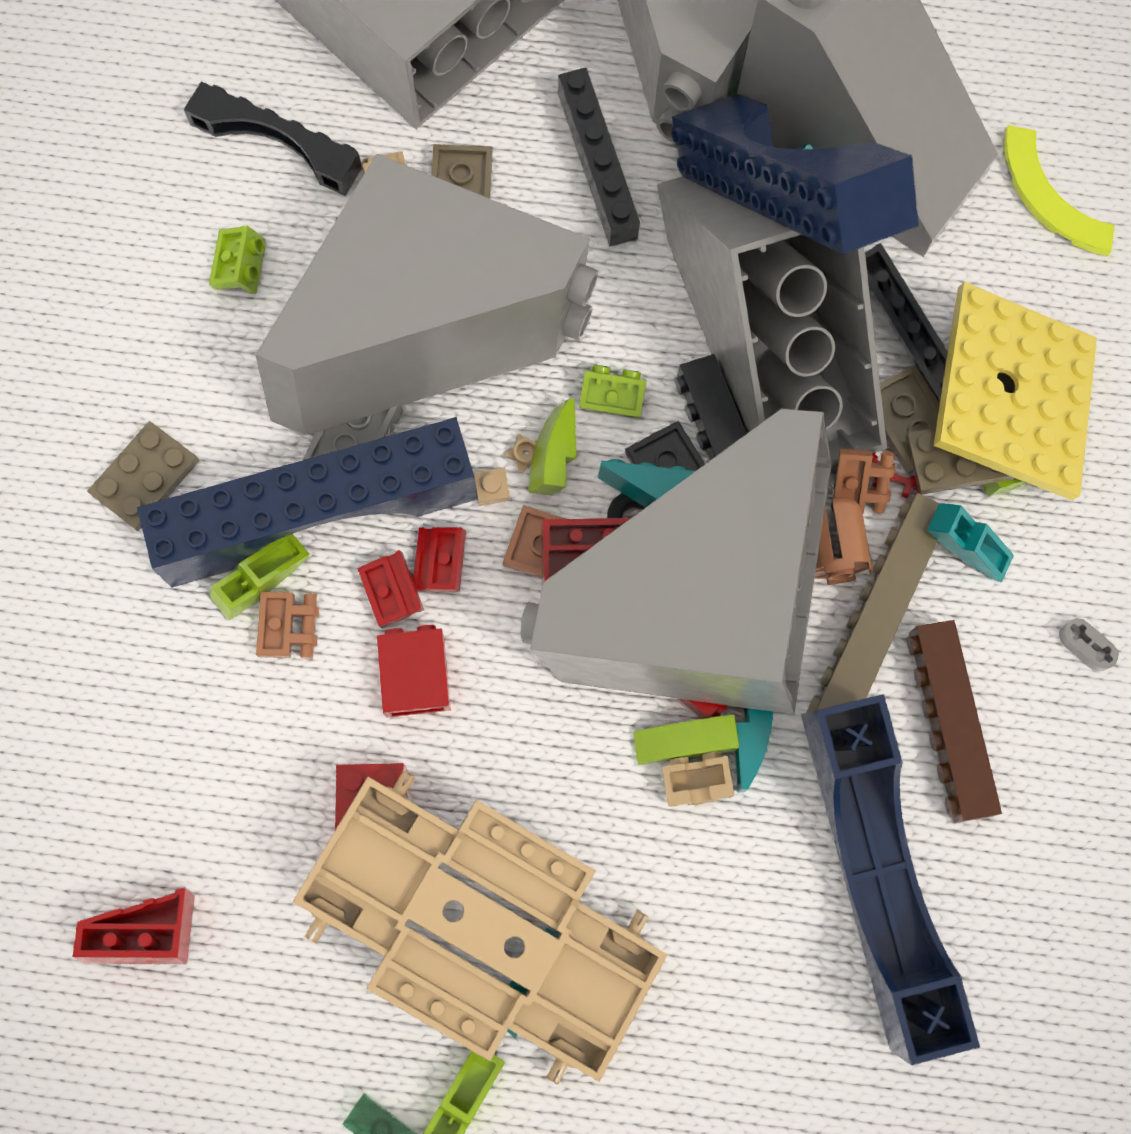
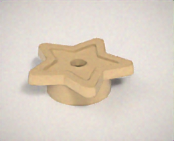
M518 434L514 447L506 451L505 456L516 461L518 471L523 473L532 463L537 440L533 441ZM528 451L529 455L524 456L523 452Z

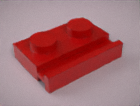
M419 527L413 581L418 592H460L466 530L464 528L432 527V529H425L424 527Z
M395 551L390 556H384L357 568L380 628H385L410 617L414 613L424 611L402 551Z

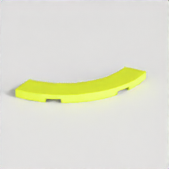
M1007 125L1004 130L1005 161L1013 178L1012 184L1027 209L1052 233L1057 232L1072 241V245L1108 257L1112 252L1115 225L1101 222L1081 213L1055 191L1045 176L1039 162L1036 146L1037 130Z

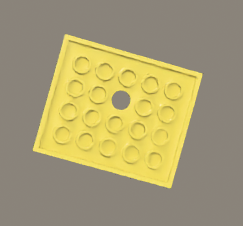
M964 281L957 289L933 446L1073 501L1080 497L1097 337ZM998 373H1005L1013 379L1015 383L1014 393L1004 391L1003 383L997 379Z

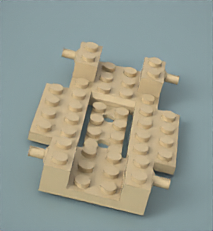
M402 771L393 788L385 787L367 777L293 899V903L307 910L315 917L304 937L310 940L314 931L318 928L311 940L317 944L327 925L333 926L382 954L384 958L366 989L488 1061H491L509 1029L553 1055L556 1060L545 1078L554 1084L559 1085L568 1066L576 1068L600 1082L668 955L646 942L639 935L649 916L637 909L627 928L617 925L580 903L579 900L596 870L478 800L474 801L457 830L410 802L405 794L416 777L410 775L404 786H402L409 774L408 772ZM440 863L446 864L559 931V936L555 938L438 868ZM455 900L462 904L463 915L459 920L451 922L445 919L443 908L447 902ZM409 919L527 988L526 995L405 925L406 921ZM510 937H519L524 943V950L518 957H509L504 951L505 942Z

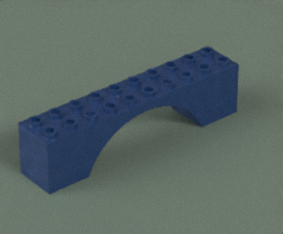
M739 94L672 116L673 128L671 129V135L677 146L679 156L677 158V168L682 177L843 255L919 226L912 155L872 141L820 149L773 147L767 104Z
M457 417L139 506L137 510L151 568L173 588L232 571L244 558L265 545L314 526L375 514H407L419 517L478 500L472 466Z
M881 694L801 714L889 1049L912 1066L980 1048L961 974L952 963L937 934L912 863L900 799V774L903 761L885 695Z

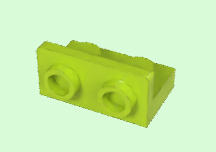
M249 226L220 229L209 285L216 290L241 287L249 294L257 293L266 239Z
M595 364L592 365V370H585L579 408L633 417L641 416L647 379L641 377V372L623 369L622 374L610 373L611 367Z

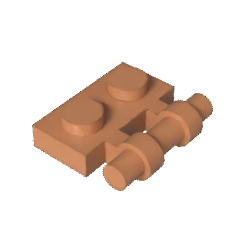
M839 449L832 498L844 497L856 501L862 508L863 514L865 502L873 503V512L884 513L886 503L890 502L891 497L889 484L890 478L894 476L896 467L893 464L894 453L883 451L880 462L872 463V451ZM869 477H878L876 487L868 489Z
M261 591L256 647L257 657L291 658L292 646H301L300 658L313 659V650L317 646L318 638L317 635H314L315 619L319 618L316 594H304V605H294L295 594L293 592ZM294 617L303 618L302 634L293 633Z

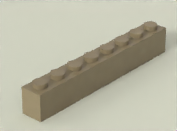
M916 493L911 501L905 499L897 514V517L901 518L898 528H891L884 543L889 546L885 556L882 554L878 556L873 566V570L876 573L872 583L866 582L859 596V599L863 600L862 606L859 611L853 610L846 624V627L850 628L846 640L840 638L833 652L837 660L833 668L829 666L826 668L820 680V684L824 685V688L819 697L813 696L806 712L867 698L938 542L927 531L939 505L938 502L919 493Z

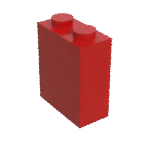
M422 625L417 627V631L404 632L402 628H392L385 630L383 635H377L382 707L386 718L451 711L445 638L442 628L436 629V625Z

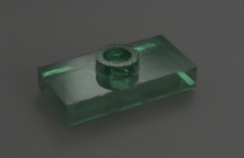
M366 1093L361 1096L342 1123L353 1134H418Z

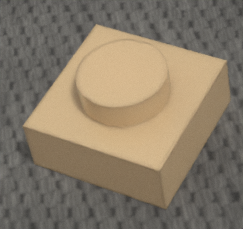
M505 467L474 472L479 506L510 501Z

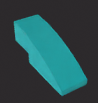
M939 503L927 531L962 561L991 579L1002 582L1014 554L987 523L975 522L961 505Z
M744 708L745 722L736 723L739 749L734 751L738 793L749 789L759 771L772 730V711Z

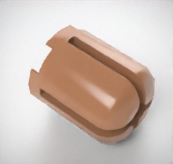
M844 497L832 498L841 554L839 559L834 557L825 507L823 508L824 515L815 579H827L828 585L855 581V574L869 569L870 575L874 572L862 508L856 501Z

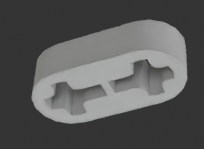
M1072 619L1061 627L1059 637L1062 644L1092 670L1105 671L1114 666L1118 661L1119 654L1114 644L1084 619ZM1079 628L1081 630L1080 638L1073 640L1071 637L1073 634L1072 630ZM1100 650L1106 652L1104 655L1105 660L1102 662L1096 659L1098 657L1097 652Z

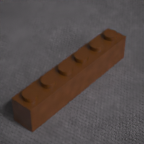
M955 620L916 626L909 632L907 647L910 655L915 657L917 666L914 670L915 681L918 687H922L924 695L922 710L925 718L930 720L932 732L929 734L930 744L933 751H937L940 762L937 765V773L940 782L945 784L948 797H945L946 811L950 817H953L954 824L1001 815L1002 810Z

